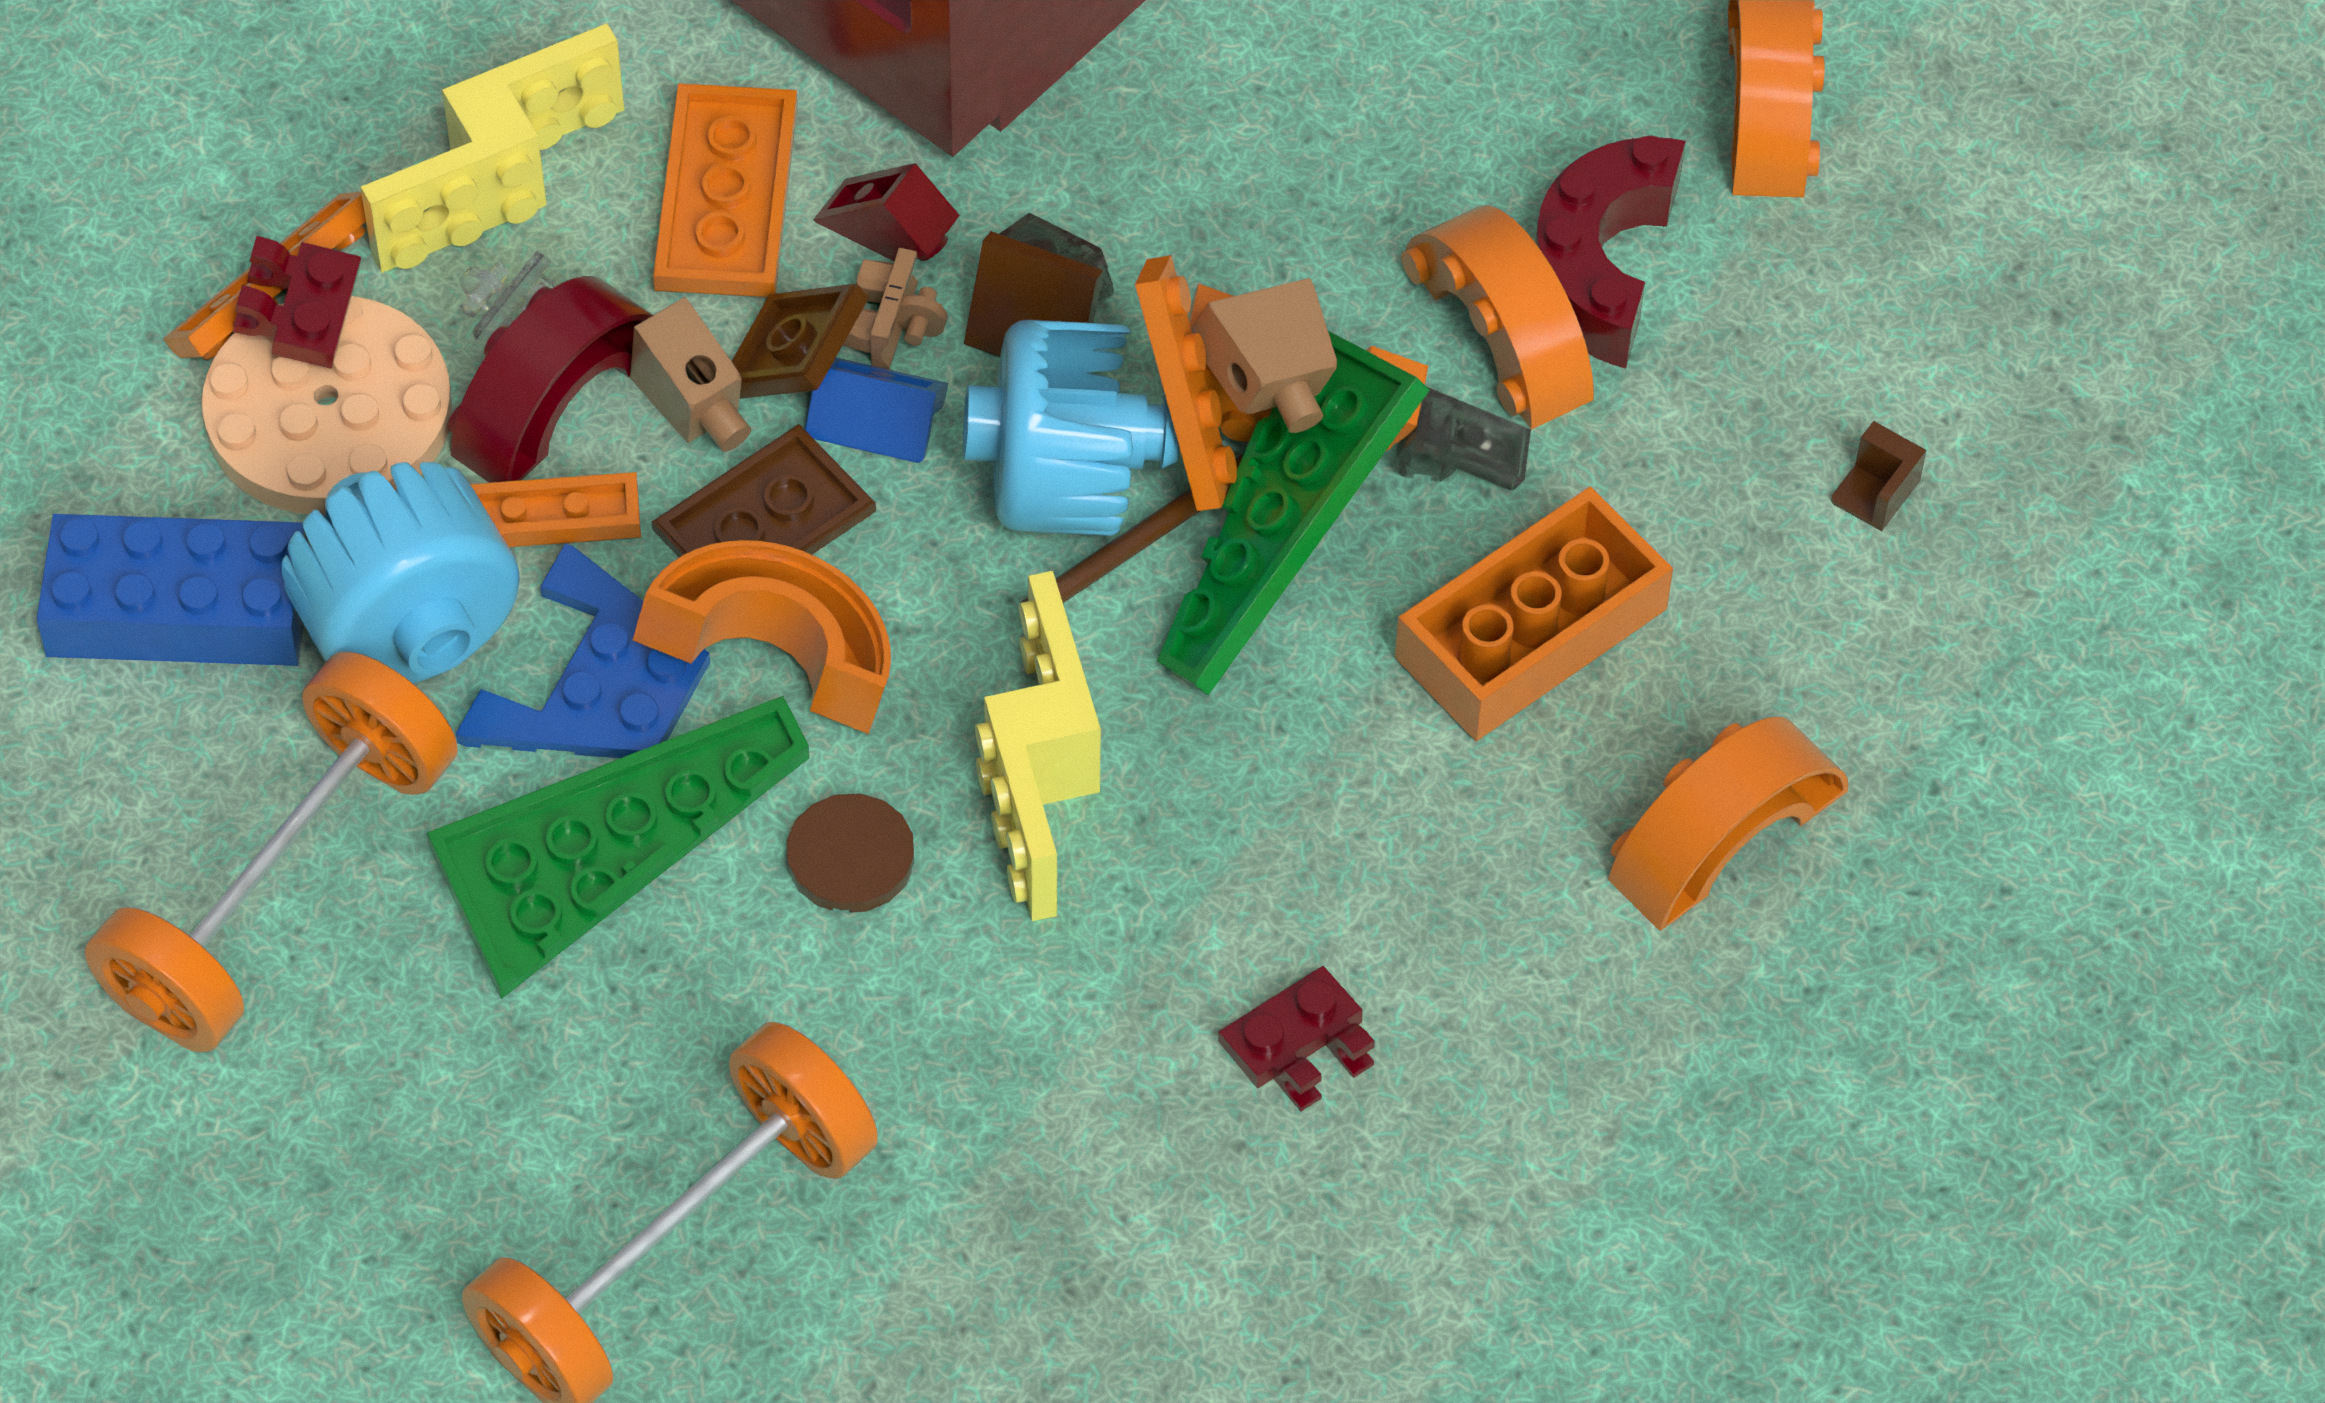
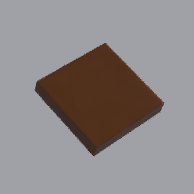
M990 231L982 242L964 344L1000 357L1005 333L1011 325L1018 321L1042 320L1094 323L1104 270Z
M856 283L769 294L731 361L742 379L740 399L818 390L869 299L861 287Z

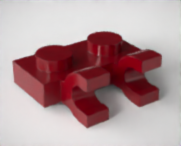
M256 236L250 257L251 267L247 283L267 287L277 286L288 289L282 306L276 304L274 299L264 291L242 285L235 312H237L233 332L249 336L261 335L273 338L271 354L332 369L358 277L361 256L301 242L298 256L290 255L286 247L279 242Z
M1324 965L1218 1031V1042L1257 1089L1274 1079L1300 1112L1322 1099V1094L1315 1087L1316 1084L1322 1081V1074L1306 1059L1319 1049L1327 1046L1353 1078L1374 1066V1060L1367 1052L1375 1047V1040L1359 1025L1362 1023L1363 1009Z

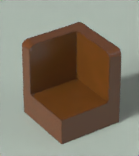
M1873 421L1860 438L1855 466L1833 493L1831 498L1832 504L1874 528L1883 531L1920 482L1927 450Z

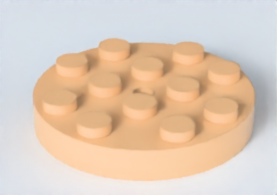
M352 296L332 369L271 354L273 338L234 333L220 348L207 372L203 386L202 412L209 445L214 458L229 479L241 490L253 498L281 510L310 514L316 509L322 515H325V500L329 491L339 481L356 473L378 471L386 478L394 490H397L390 467L396 463L408 462L422 476L420 463L435 461L449 433L448 422L452 415L453 407L446 363L439 348L428 333L413 319L388 305L374 300ZM326 397L337 398V400L330 405H321L317 403L318 400Z

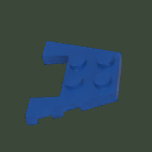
M565 543L540 586L541 596L595 616L594 620L541 711L481 689L456 732L458 744L465 747L481 748V745L512 747V750L536 752L537 749L574 752L575 755L622 758L668 740L710 664V653L706 649H703L691 664L633 641L643 600L574 546Z

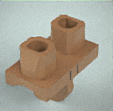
M899 248L894 263L863 259L858 273L857 284L869 297L868 301L880 303L878 311L863 308L843 345L871 353L872 366L890 370L903 329L906 331L905 341L913 346L920 345L924 336L934 337L944 331L948 315L943 306L935 301L937 292L933 288L922 287L919 294L914 295L918 280L912 275L917 259V251Z

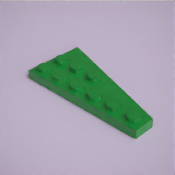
M1330 331L1328 333L1337 359V366L1321 392L1314 396L1323 413V418L1307 430L1291 433L1278 407L1272 408L1270 416L1257 422L1237 469L1236 482L1231 484L1222 505L1229 512L1219 537H1209L1202 552L1201 558L1207 562L1197 589H1193L1184 595L1157 659V662L1171 673L1206 695L1211 693L1430 391L1416 376Z
M784 696L427 832L429 847L501 999L809 759V745Z

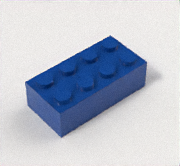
M53 514L36 619L46 657L299 666L304 624L285 592L281 565L285 555L291 560L288 553V544L296 531H300L308 542L303 522Z

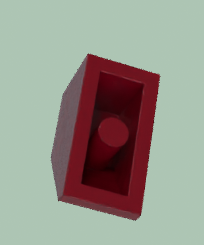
M913 163L846 178L813 220L892 261H895L899 248L917 251V259L926 261L938 254L946 245L948 237L945 234L960 215L920 167Z

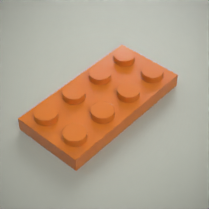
M678 83L653 274L655 291L768 297L769 294H776L798 108L797 90Z

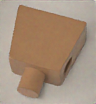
M1307 278L1209 302L1191 330L1192 333H1199L1201 335L1206 350V364L1237 409L1243 413L1251 414L1278 407L1291 433H1298L1316 425L1323 418V413L1314 396L1321 392L1336 370L1337 359L1311 279Z
M684 296L634 327L630 379L687 443H690L707 432L722 452L730 451L744 442L751 433V427L738 412L742 379L736 367L687 298ZM687 374L695 381V383L688 378Z

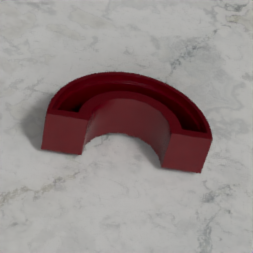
M1648 135L1621 140L1596 148L1575 160L1559 174L1547 191L1540 208L1535 243L1553 268L1568 296L1580 325L1588 354L1611 365L1627 368L1640 322L1645 282L1623 273L1606 257L1602 247L1605 242L1623 230L1642 225L1667 227L1680 183L1685 140Z
M595 276L576 277L552 289L548 286L540 288L531 297L526 309L509 327L501 326L489 337L484 348V355L486 357L468 386L461 404L454 410L448 422V430L452 433L451 456L489 483L523 480L548 456L549 442L556 423L568 403L588 381L600 372L613 367L628 378L630 377L634 327L653 316V314L601 278Z

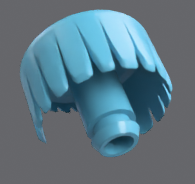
M1042 320L1018 321L1011 325L1005 333L1000 356L997 387L967 385L963 425V459L968 461L994 462L993 488L995 512L1000 523L1007 529L1022 532L1112 536L1119 532L1121 529L1119 527L1124 522V518L1116 515L1127 511L1129 500L1123 496L1101 494L1121 492L1128 489L1131 479L1130 469H1143L1144 460L1159 461L1160 469L1177 463L1180 447L1166 397H1163L1162 405L1147 404L1146 394L1119 393L1120 383L1117 380L1091 373L1095 371H1113L1122 367L1123 357L1120 354L1103 349L1124 347L1127 339L1123 335L1132 333L1127 326Z
M408 462L392 465L390 467L391 475L397 486V491L378 471L356 473L342 479L327 494L325 517L319 510L314 509L302 523L310 545L300 531H296L292 535L288 544V553L291 560L285 555L281 565L285 592L325 662L335 653L355 652L386 664L414 684L449 671L461 664L479 650L499 630L509 616L516 601L520 581L516 559L465 476L459 469L453 467L443 468L436 462L420 463V469L424 478Z

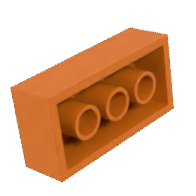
M1589 486L1400 615L1397 625L1395 659L1477 742L1667 610L1673 567Z

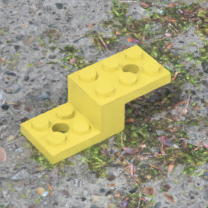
M607 23L442 89L450 151L361 186L371 255L381 273L395 267L401 269L415 267L423 262L429 253L451 244L455 246L469 245L476 241L483 231L507 221L513 224L525 222L533 217L539 208L547 205L540 150L555 145L562 135L584 126L590 128L604 126L615 117L616 113L624 111L618 41Z
M1053 571L1028 576V601L1019 603L1020 619L1025 635L1019 638L1022 661L1027 674L1037 673L1039 685L984 697L985 722L975 725L976 739L981 757L976 758L979 783L984 796L993 795L996 811L991 812L996 842L999 849L1008 848L1012 862L1011 865H1007L1011 894L1015 903L1026 901L1032 921L1057 916V852L1043 805L1100 792L1101 728Z

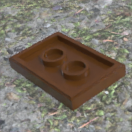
M798 424L653 520L652 529L678 557L710 544L739 540L777 543L813 555L875 513L876 502Z

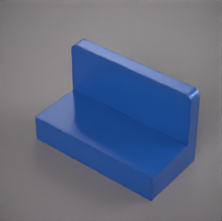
M836 357L818 390L812 391L805 430L816 440L920 463L924 460L927 453L934 414L942 409L949 383Z

